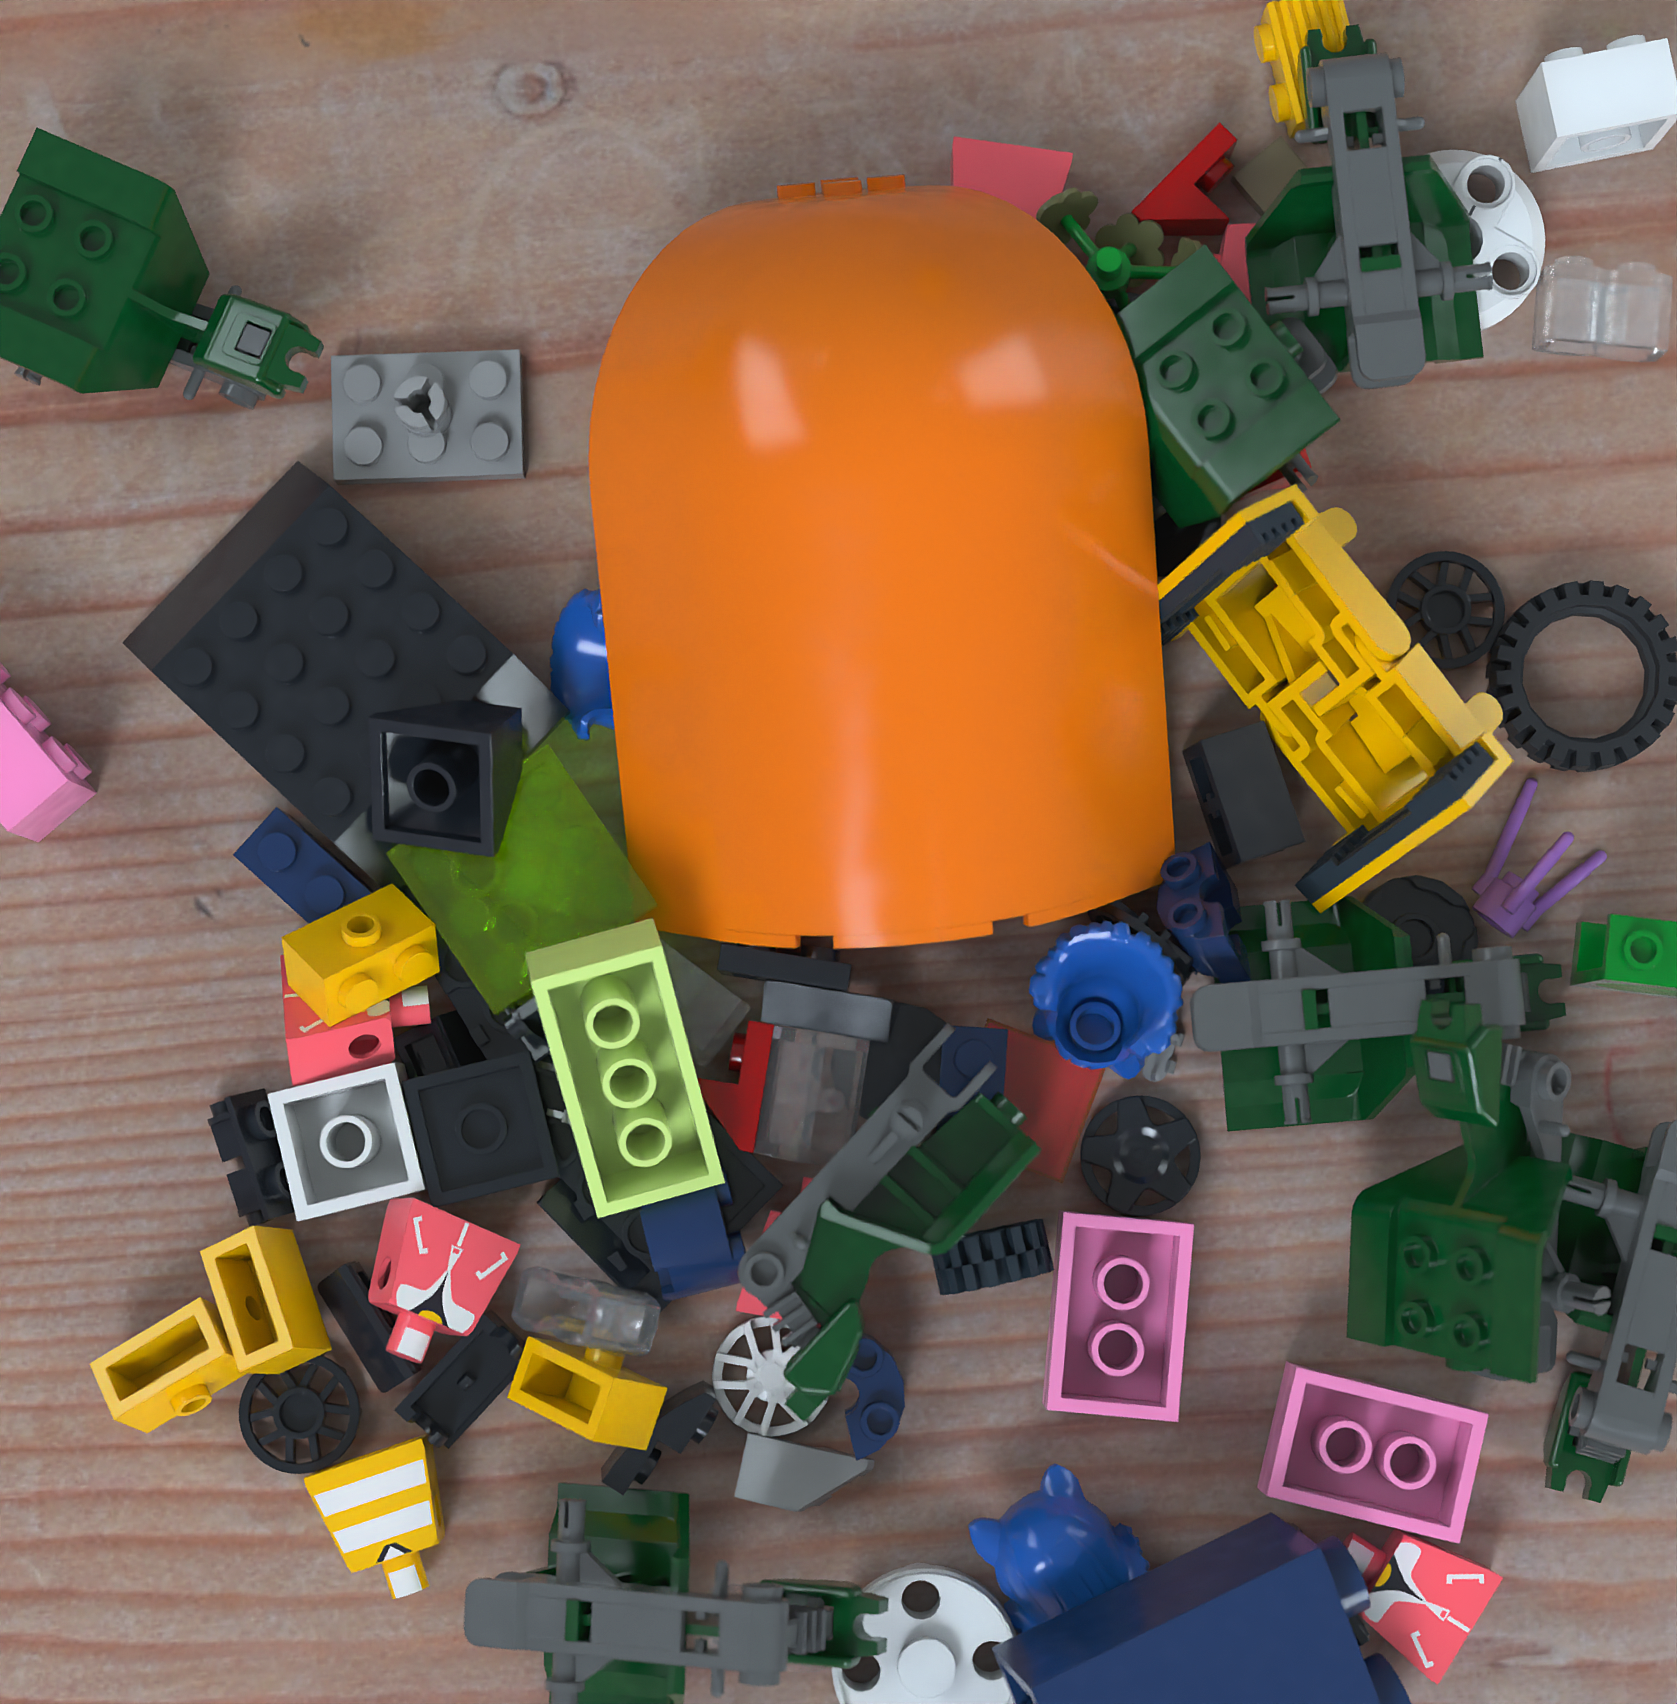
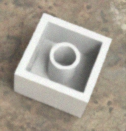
M1632 35L1609 43L1606 46L1607 50L1583 54L1582 48L1571 47L1547 55L1544 58L1545 62H1541L1516 100L1531 173L1654 149L1677 121V80L1668 39L1646 42L1645 36Z
M394 1062L267 1094L297 1221L308 1220L427 1190L402 1081L408 1080L405 1064Z

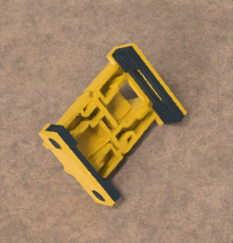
M1294 484L1239 511L1161 581L1157 588L1162 646L1180 638L1189 630L1247 708L1251 709L1256 705L1260 709V721H1265L1270 738L1346 830V833L1339 837L1331 845L1332 847L1295 884L1297 889L1318 912L1322 913L1472 808L1514 760L1492 734L1503 720V711L1498 701L1490 694L1478 692L1464 703L1419 642L1410 648V633L1406 625L1343 550L1342 547L1354 539L1357 534V525L1353 517L1347 511L1337 507L1318 513L1298 486ZM1328 670H1330L1340 685L1337 686L1327 673ZM1356 712L1358 716L1352 721H1350L1349 719Z

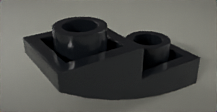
M702 1380L664 1401L647 1450L617 1446L601 1468V1482L624 1496L633 1480L642 1485L654 1470L662 1454V1451L655 1447L658 1441L680 1454L690 1439L699 1444L711 1429L719 1413V1410L712 1407L716 1400L713 1386Z

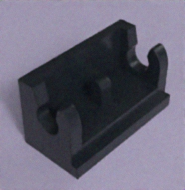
M1265 721L1200 740L1182 751L1215 851L1225 869L1257 860L1306 842Z
M489 1310L481 1316L474 1330L468 1336H462L394 1410L406 1422L418 1424L429 1435L428 1441L437 1448L444 1445L449 1449L513 1381L526 1342L494 1311Z

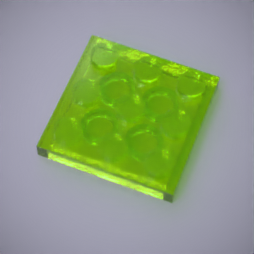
M549 744L523 760V770L499 853L495 857L398 844L386 852L430 920L435 923L436 929L496 1016L508 1009L513 1003H517L533 992L525 956L526 952L633 924L658 907V904Z

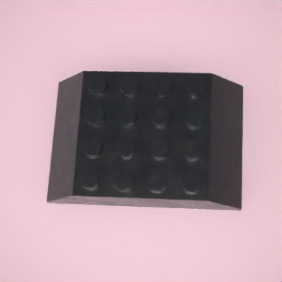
M299 461L283 475L122 642L156 677L382 888L393 883L400 891L416 877L440 850L373 840L368 718L374 713L457 700L522 708V755L524 763L571 713L505 645L333 487Z

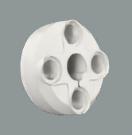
M1442 150L1428 153L1469 213L1473 264L1490 262L1491 267H1493L1495 260L1504 259L1512 262L1520 273V282L1517 289L1507 290L1501 288L1493 279L1492 290L1476 291L1480 328L1483 331L1510 315L1536 286L1545 253V230L1542 215L1531 191L1502 158L1466 150ZM1481 174L1487 176L1493 182L1496 196L1492 203H1481L1471 197L1467 189V180L1470 175Z
M914 1563L890 1571L873 1580L862 1589V1592L889 1598L887 1612L878 1615L866 1614L863 1619V1627L866 1633L873 1637L887 1638V1652L874 1656L879 1662L880 1668L877 1675L868 1682H854L845 1675L843 1668L832 1667L834 1688L840 1704H1013L1001 1670L986 1672L977 1668L972 1662L976 1648L982 1643L988 1641L1002 1643L1016 1636L1015 1629L1003 1605L987 1587L971 1576L952 1568L926 1563ZM914 1581H928L939 1591L938 1600L931 1609L924 1612H915L907 1608L903 1603L902 1593Z

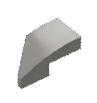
M748 1433L734 1497L794 1512H802L808 1507L820 1506L832 1498L833 1493L858 1476H864L873 1470L875 1460L864 1457L856 1461L854 1454L826 1447L816 1448L776 1437H765L756 1433Z

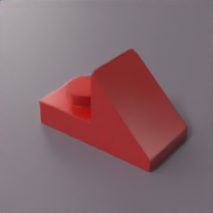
M1219 122L1131 213L1138 218L1139 222L1145 220L1157 222L1162 227L1164 236L1223 235L1230 220L1200 188L1202 187L1209 194L1232 171L1235 165L1229 159L1238 139Z
M749 1021L747 1034L734 1033L728 1070L740 1072L738 1084L697 1078L702 1098L740 1151L755 1152L775 1032L774 1024Z

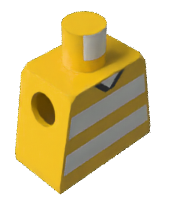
M427 1433L323 1468L303 1478L305 1486L349 1570L354 1573L381 1564L392 1599L410 1595L430 1586L419 1550L434 1546L445 1538L433 1445L428 1441L429 1435Z

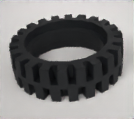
M1589 580L1585 583L1574 581L1550 588L1534 596L1519 607L1506 621L1489 652L1491 658L1486 665L1485 679H1489V689L1486 693L1492 695L1501 705L1503 720L1498 727L1506 729L1510 735L1508 740L1516 749L1523 748L1529 753L1527 757L1537 763L1545 762L1550 764L1553 769L1592 772L1607 769L1630 760L1651 746L1661 736L1660 733L1672 721L1675 715L1673 709L1677 704L1676 636L1669 637L1665 630L1669 626L1668 622L1662 614L1655 616L1649 610L1652 604L1642 596L1634 598L1628 595L1629 589L1617 584L1612 587L1604 586V581ZM1571 616L1595 617L1619 628L1637 648L1644 668L1643 696L1632 718L1617 731L1595 739L1569 737L1547 726L1531 708L1523 686L1524 658L1535 636L1550 623Z

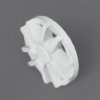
M758 1316L738 1325L721 1343L712 1369V1384L715 1396L727 1417L737 1426L750 1433H756L765 1437L792 1434L809 1425L820 1414L829 1396L805 1422L784 1404L787 1401L786 1398L795 1387L784 1377L783 1371L788 1361L798 1352L800 1347L794 1348L792 1345L783 1351L780 1330L775 1333L772 1329L773 1324L780 1319L771 1317L766 1319L764 1316ZM771 1325L774 1349L761 1352L753 1329ZM746 1334L753 1358L727 1354L736 1340ZM724 1362L746 1366L748 1368L747 1379L722 1380ZM724 1389L749 1390L738 1412L729 1402ZM756 1397L768 1402L761 1425L744 1418ZM777 1403L795 1420L785 1425L769 1426Z

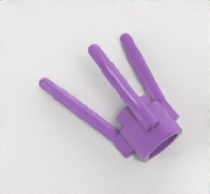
M1528 778L1525 781L1485 872L1471 888L1480 896L1472 906V909L1486 922L1512 939L1521 928L1528 932L1546 910L1588 877L1607 858L1604 851L1599 850L1535 901L1539 893L1534 888L1561 858L1560 856L1574 840V835L1571 832H1564L1524 879L1510 871L1506 873L1502 880L1498 878L1538 783L1534 778Z

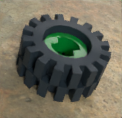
M1043 1219L1022 1221L964 1234L945 1253L931 1255L939 1292L942 1296L975 1291L986 1287H995L1004 1283L1036 1277L1054 1270Z

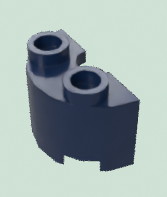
M1208 842L1190 852H1178L1171 855L1161 867L1160 873L1163 882L1158 889L1156 909L1164 927L1171 934L1170 937L1175 945L1192 957L1194 960L1192 966L1195 968L1194 974L1196 975L1199 972L1205 976L1216 977L1221 984L1252 981L1245 945L1238 934H1228L1230 929L1242 922L1238 890L1212 844Z
M724 1167L721 1169L725 1183L641 1206L642 1210H639L655 1272H658L662 1296L666 1302L740 1283L738 1276L739 1262L746 1253L741 1231L728 1233L722 1208L734 1205Z
M863 1333L859 1341L861 1344L846 1377V1379L851 1380L857 1386L859 1391L857 1401L851 1407L845 1409V1418L856 1461L880 1450L898 1430L905 1408L904 1380L892 1352L884 1347L875 1337Z

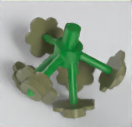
M1075 187L1051 197L1039 208L1036 215L1037 221L1054 233L1064 245L1071 238L1074 239L1089 258L1086 265L1087 272L1096 282L1105 299H1115L1119 311H1122L1131 303L1126 292L1128 287L1140 286L1146 280H1161L1201 248L1199 241L1183 237L1179 241L1178 253H1175L1172 257L1171 266H1163L1165 257L1163 252L1158 249L1164 240L1162 227L1152 220L1139 222L1138 218L1132 213L1122 214L1117 219L1116 225L1107 224L1101 227L1096 233L1094 243L1084 230L1090 224L1089 215L1096 209L1098 198L1091 191L1081 193Z

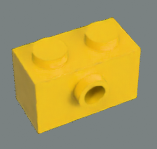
M393 883L281 937L289 987L329 1027L363 1012L369 1007L440 972L435 923Z
M253 1225L200 1251L239 1373L280 1374L332 1350L293 1229Z
M199 1297L89 1363L113 1420L145 1433L151 1432L176 1416H187L200 1411L211 1402L212 1394L247 1374L239 1373L218 1306L202 1297Z
M528 1336L507 1398L591 1441L647 1450L668 1388L623 1367L622 1364L625 1356L612 1349L595 1344H588L587 1348Z

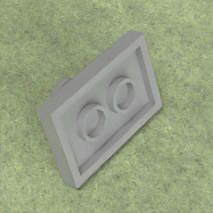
M520 349L331 356L333 480L337 485L525 479L523 374Z

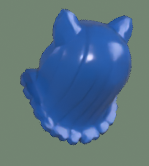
M583 589L579 593H575L567 602V606L562 609L559 620L554 628L555 634L552 636L551 644L553 654L550 657V667L552 669V672H550V690L571 712L565 720L571 724L577 738L588 741L590 739L589 728L593 724L615 730L601 593L600 589L593 591Z
M1104 921L1102 924L1091 922L1088 926L1081 924L1073 926L1069 933H1061L1058 936L1056 945L1048 949L1046 956L1040 958L1035 965L1036 973L1030 977L1029 993L1033 997V1005L1037 1007L1032 1023L1034 1035L1047 1041H1055L1059 1054L1065 1060L1070 1059L1071 1063L1082 1068L1088 1067L1090 1070L1109 1067L1123 1078L1131 1079L1136 1077L1145 1065V1057L1151 1053L1160 1054L1171 1045V1036L1177 1032L1176 1022L1179 1019L1177 1010L1184 1004L1181 997L1183 987L1180 975L1173 973L1174 963L1170 957L1162 955L1160 944L1152 942L1150 935L1143 931L1131 934L1129 924L1119 922L1113 925L1110 921Z
M1056 1463L1049 1466L1041 1480L1040 1490L1022 1497L1011 1505L1000 1519L982 1517L974 1519L968 1524L970 1538L977 1553L987 1563L994 1566L1001 1591L1010 1598V1600L1004 1603V1609L1018 1633H1023L1148 1572L1150 1563L1141 1556L1143 1551L1140 1548V1541L1138 1537L1133 1535L1132 1528L1121 1523L1116 1527L1112 1526L1107 1515L1085 1499L1078 1478L1070 1470Z

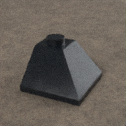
M457 700L372 714L368 718L373 840L495 857L500 850L523 770L522 708Z

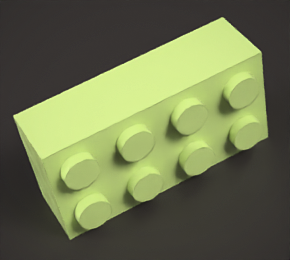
M647 919L526 952L525 956L530 981L597 1218L725 1183L654 919Z

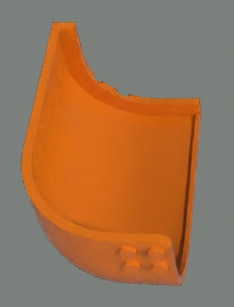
M905 174L868 177L867 188L862 189L861 180H858V177L821 180L822 192L818 193L815 191V182L778 185V198L756 200L728 206L703 217L683 230L661 250L645 269L628 295L613 326L602 357L594 390L589 432L590 496L634 922L653 918L657 931L768 947L797 948L801 945L800 935H833L834 948L914 945L993 934L992 921L1022 915L1024 925L1028 927L1045 924L1098 908L1162 884L1161 867L1171 855L1175 854L1157 588L1149 442L1145 408L1137 373L1122 331L1096 282L1077 257L1054 233L1031 215L1009 202L982 191L958 186H906Z

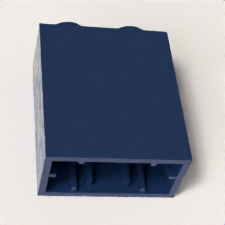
M1272 1512L992 1647L1014 1704H1411L1400 1678L1382 1654L1376 1652L1363 1659L1348 1619L1369 1609L1370 1597L1363 1576L1348 1549L1333 1535L1315 1543Z

